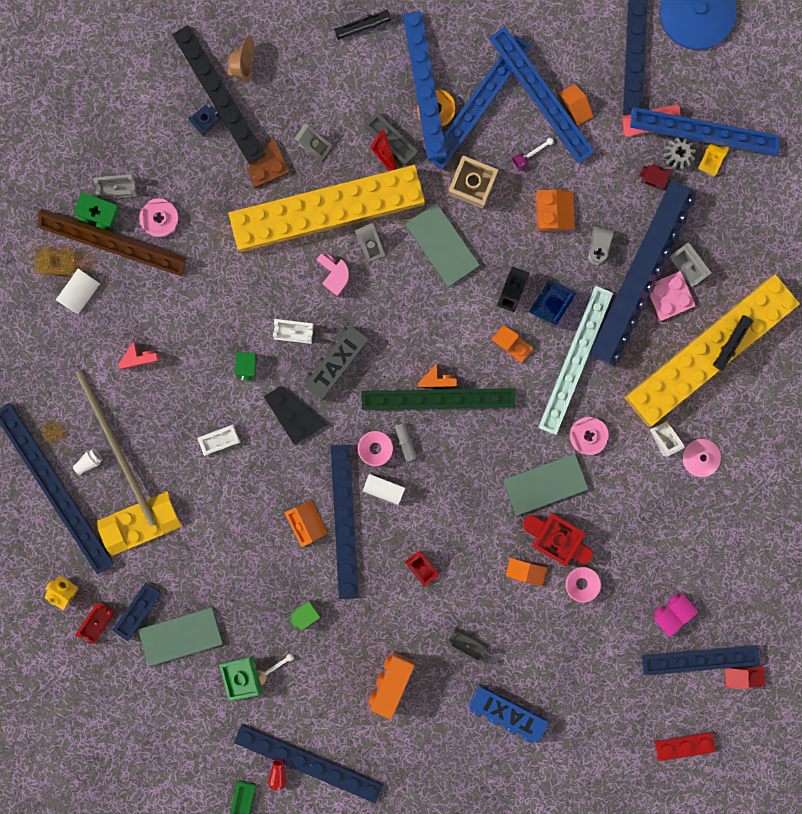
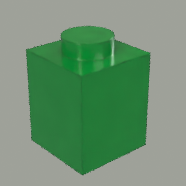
M236 352L235 376H240V380H251V377H256V353Z

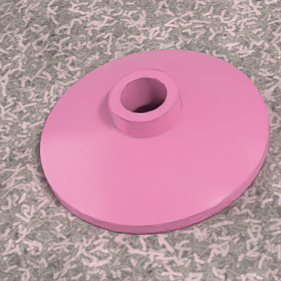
M694 440L686 446L683 452L684 466L695 476H709L720 466V450L710 440ZM702 454L706 456V460L704 462L700 460V456Z

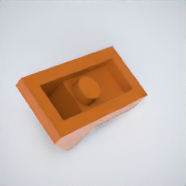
M504 325L492 338L494 343L520 363L525 360L533 349L517 333Z
M436 363L419 381L418 388L456 387L457 378H452V375H441V379H437Z

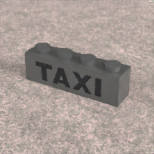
M351 325L349 328H343L338 335L341 337L337 343L333 342L327 349L329 354L325 359L321 357L315 365L317 367L313 374L310 372L303 380L305 382L304 387L322 401L369 341L367 337Z

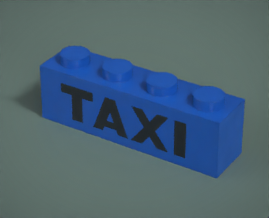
M480 684L468 704L473 714L479 717L481 715L488 717V721L498 726L500 723L506 726V731L514 735L516 732L523 735L522 739L529 743H533V741L539 743L549 723L547 719Z

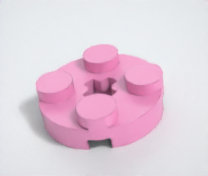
M165 199L150 200L140 212L141 226L153 237L162 238L169 236L176 230L179 222L176 208ZM158 213H161V216H164V220H162L161 223H158V221L154 220V217H157Z
M583 417L577 420L571 427L569 437L573 448L579 453L594 455L604 449L609 433L602 421L594 417ZM587 430L590 433H594L590 442L588 439H584Z

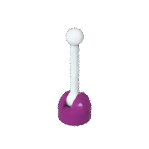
M548 138L547 142L527 155L519 153L512 157V161L517 169L522 170L528 164V158L546 146L553 145L554 139Z

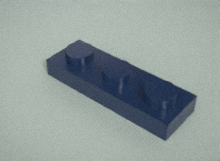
M146 582L112 631L126 641H129L162 593Z

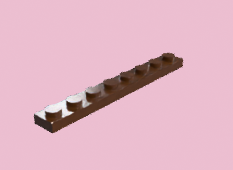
M42 208L38 213L37 228L178 276H182L184 273L186 257Z

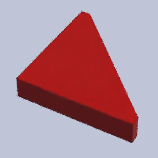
M383 129L377 134L370 149L388 171H393L397 169L386 132Z

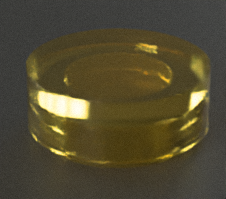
M49 423L42 430V435L48 442H57L63 434L62 428L56 423Z

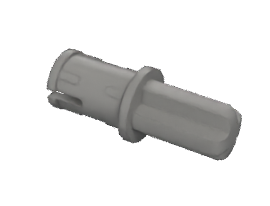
M406 423L394 426L400 442L398 445H401L405 460L407 462L415 460L416 454L411 442L413 439H410Z

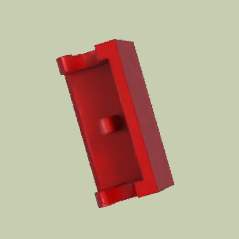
M102 601L97 602L75 636L86 639L88 644H95L116 611Z

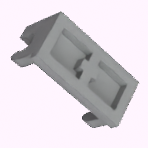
M132 174L94 178V184L97 187L95 193L99 199L137 196L136 179Z
M689 242L669 256L691 287L711 274V271Z

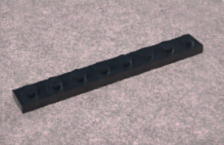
M189 25L173 33V38L249 165L265 156L266 154Z

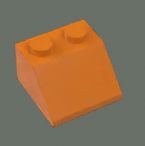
M557 189L537 190L535 193L537 232L575 230L573 192Z

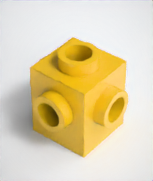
M59 575L55 581L51 580L46 586L47 593L45 599L64 611L75 597L78 587L72 584L70 580Z

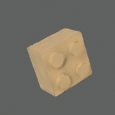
M462 156L448 190V195L483 209L498 169Z

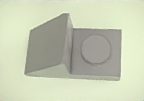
M304 124L294 138L299 143L298 146L323 161L333 146L308 124Z
M373 223L355 230L368 263L385 256Z

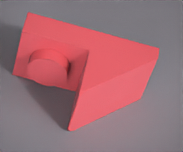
M133 342L119 363V369L159 362V354L153 353V351H146L141 353L142 356H139L137 343Z

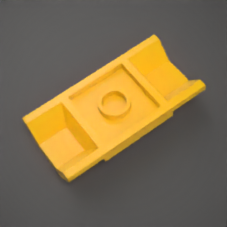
M168 491L146 500L157 524L151 527L139 503L97 521L98 531L105 548L111 556L182 527L181 521L177 517L171 503Z

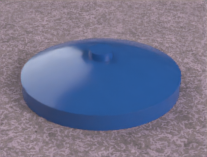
M661 0L659 14L662 27L673 42L687 49L704 50L716 46L726 38L734 26L737 10L735 0Z

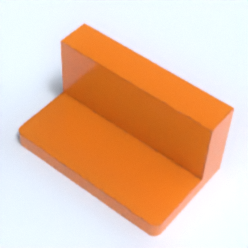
M312 500L285 512L301 547L328 534Z

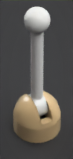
M288 654L285 659L265 672L257 670L261 685L266 682L269 673L287 661H292L294 656Z

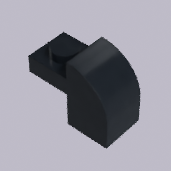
M511 267L497 303L498 307L515 313L530 272Z

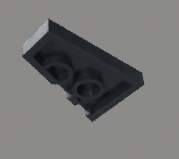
M280 386L264 396L294 445L327 425Z

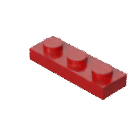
M712 732L655 741L658 761L716 752Z

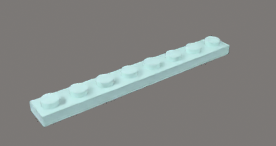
M597 286L594 287L538 426L539 429L557 435L613 295L612 292Z

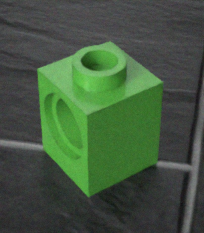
M309 600L290 614L292 617L290 621L296 629L299 627L302 631L319 619L321 615L311 600Z

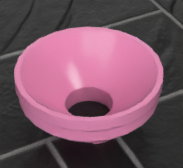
M371 431L365 434L358 444L360 458L371 466L383 465L390 459L393 452L390 438L379 431ZM379 443L381 445V452L379 454H372L370 451L371 444Z
M579 567L569 573L565 586L568 595L578 602H589L599 594L601 582L595 571L587 567ZM585 578L587 580V587L585 589L577 588L576 582L578 579Z

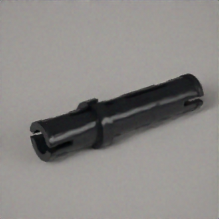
M388 9L377 14H368V17L334 28L337 40L370 28L373 30L376 26L390 22L391 17Z
M742 315L724 346L722 345L721 352L713 363L715 368L724 371L731 357H734L736 354L735 350L753 323L751 318Z

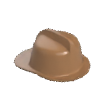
M251 36L246 37L242 48L233 51L228 59V75L241 77L246 83L251 79V66L255 52V44Z

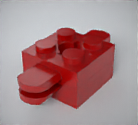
M549 513L545 521L536 515H529L524 519L523 528L526 532L535 536L531 546L564 566H567L571 558L581 564H586L592 559L593 551L581 542L585 532L552 513Z

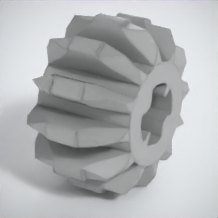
M679 137L675 138V142L670 140L668 142L669 146L664 147V151L667 153L663 155V158H669L666 165L672 162V169H675L678 165L680 170L684 169V165L689 167L691 165L690 161L695 160L692 154L696 152V149H690L693 143L690 142L687 145V139L684 138L681 142ZM678 150L680 153H683L681 157L679 154H676Z

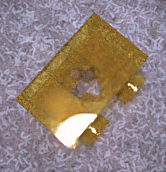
M42 247V250L36 249L34 273L73 276L77 271L78 254L72 252L73 249L61 248V251H53V247ZM56 258L60 259V262H57L56 264L52 263V261L56 260Z

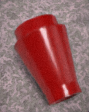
M282 760L273 761L268 778V784L273 790H282L287 784L284 761Z

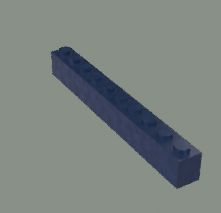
M670 182L589 355L594 359L613 367L620 362L622 351L630 341V334L638 324V317L647 305L649 294L655 288V281L663 271V264L671 254V247L679 237V230L687 220V213L695 203L696 194L692 188Z

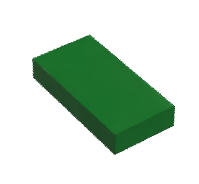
M237 781L230 814H250L256 784Z

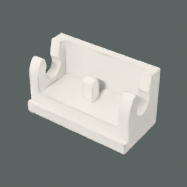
M274 319L273 337L275 340L312 344L313 323Z

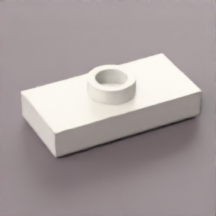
M234 424L197 438L204 456L240 443Z

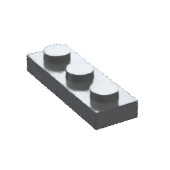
M378 112L365 123L364 127L375 138L384 129L392 154L404 166L418 153V150Z

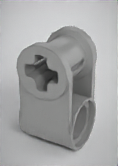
M594 226L588 259L592 264L599 265L608 256L613 238V230ZM597 251H599V255H601L599 259H597V256L595 255Z

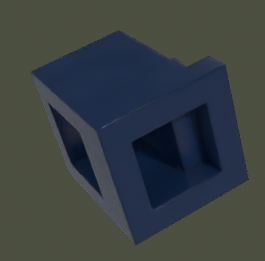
M204 105L193 116L188 118L202 136L220 122L217 118L219 113L213 106L208 108L207 105ZM204 115L208 116L206 121L201 120Z

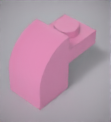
M321 254L317 258V262L331 272L322 284L339 297L349 281L348 268L342 259L335 265L336 260L328 254L326 256Z

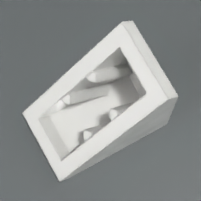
M667 421L650 429L663 456H669L685 448Z

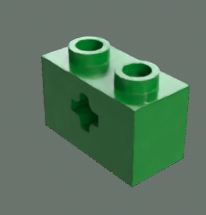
M81 192L73 214L78 216L77 220L89 224V221L96 223L95 227L107 230V227L113 229L120 207ZM93 210H94V211L99 210V211H100V215H98V214L94 215V214H93Z

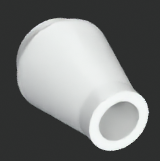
M95 449L87 450L73 466V469L78 475H81L99 466L102 457Z

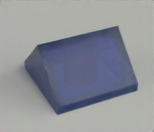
M549 280L529 313L554 328L577 293Z

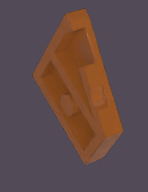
M272 139L263 150L266 155L253 162L247 169L254 188L289 174L275 139Z

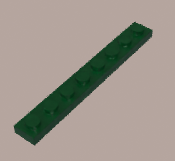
M515 388L361 391L362 410L515 408Z

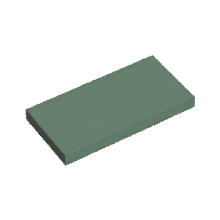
M437 203L405 224L447 287H450L480 266Z
M575 453L503 479L516 516L588 490Z
M213 607L138 629L148 666L223 644Z

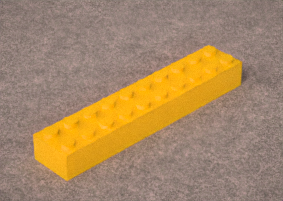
M412 165L228 213L237 249L239 252H244L424 206L425 201L416 167Z
M776 274L770 276L624 397L625 400L648 427L653 426L719 371V369L713 366V363L719 356L722 345L726 344L742 315L751 318L753 323L735 350L736 354L734 357H731L729 362L800 303Z

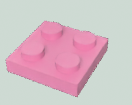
M681 271L656 281L653 292L649 294L659 321L696 306Z

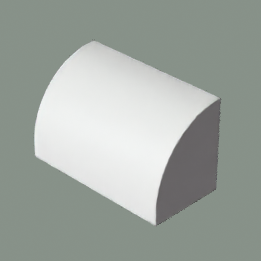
M77 269L56 300L74 313L79 314L100 283L82 270Z
M369 474L362 492L399 505L405 487Z

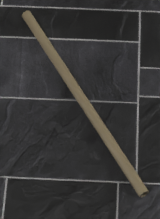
M78 370L75 374L151 527L157 524L153 513L83 371Z

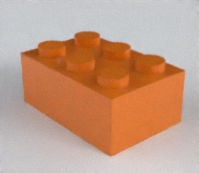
M394 651L392 655H387L383 667L385 671L384 673H379L376 681L377 690H372L368 699L370 711L392 719L415 666L413 659Z

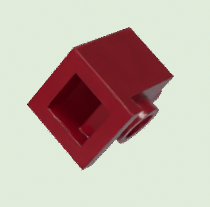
M652 164V166L643 165L639 175L642 177L641 183L663 190L671 169L668 168L666 171H663L661 166Z

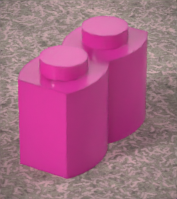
M675 593L668 599L669 603L665 607L660 606L653 612L655 615L652 619L669 637L698 613L697 609L682 593L679 595Z

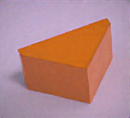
M575 84L558 93L576 126L593 117L586 95Z
M510 557L505 576L525 583L543 586L547 567Z

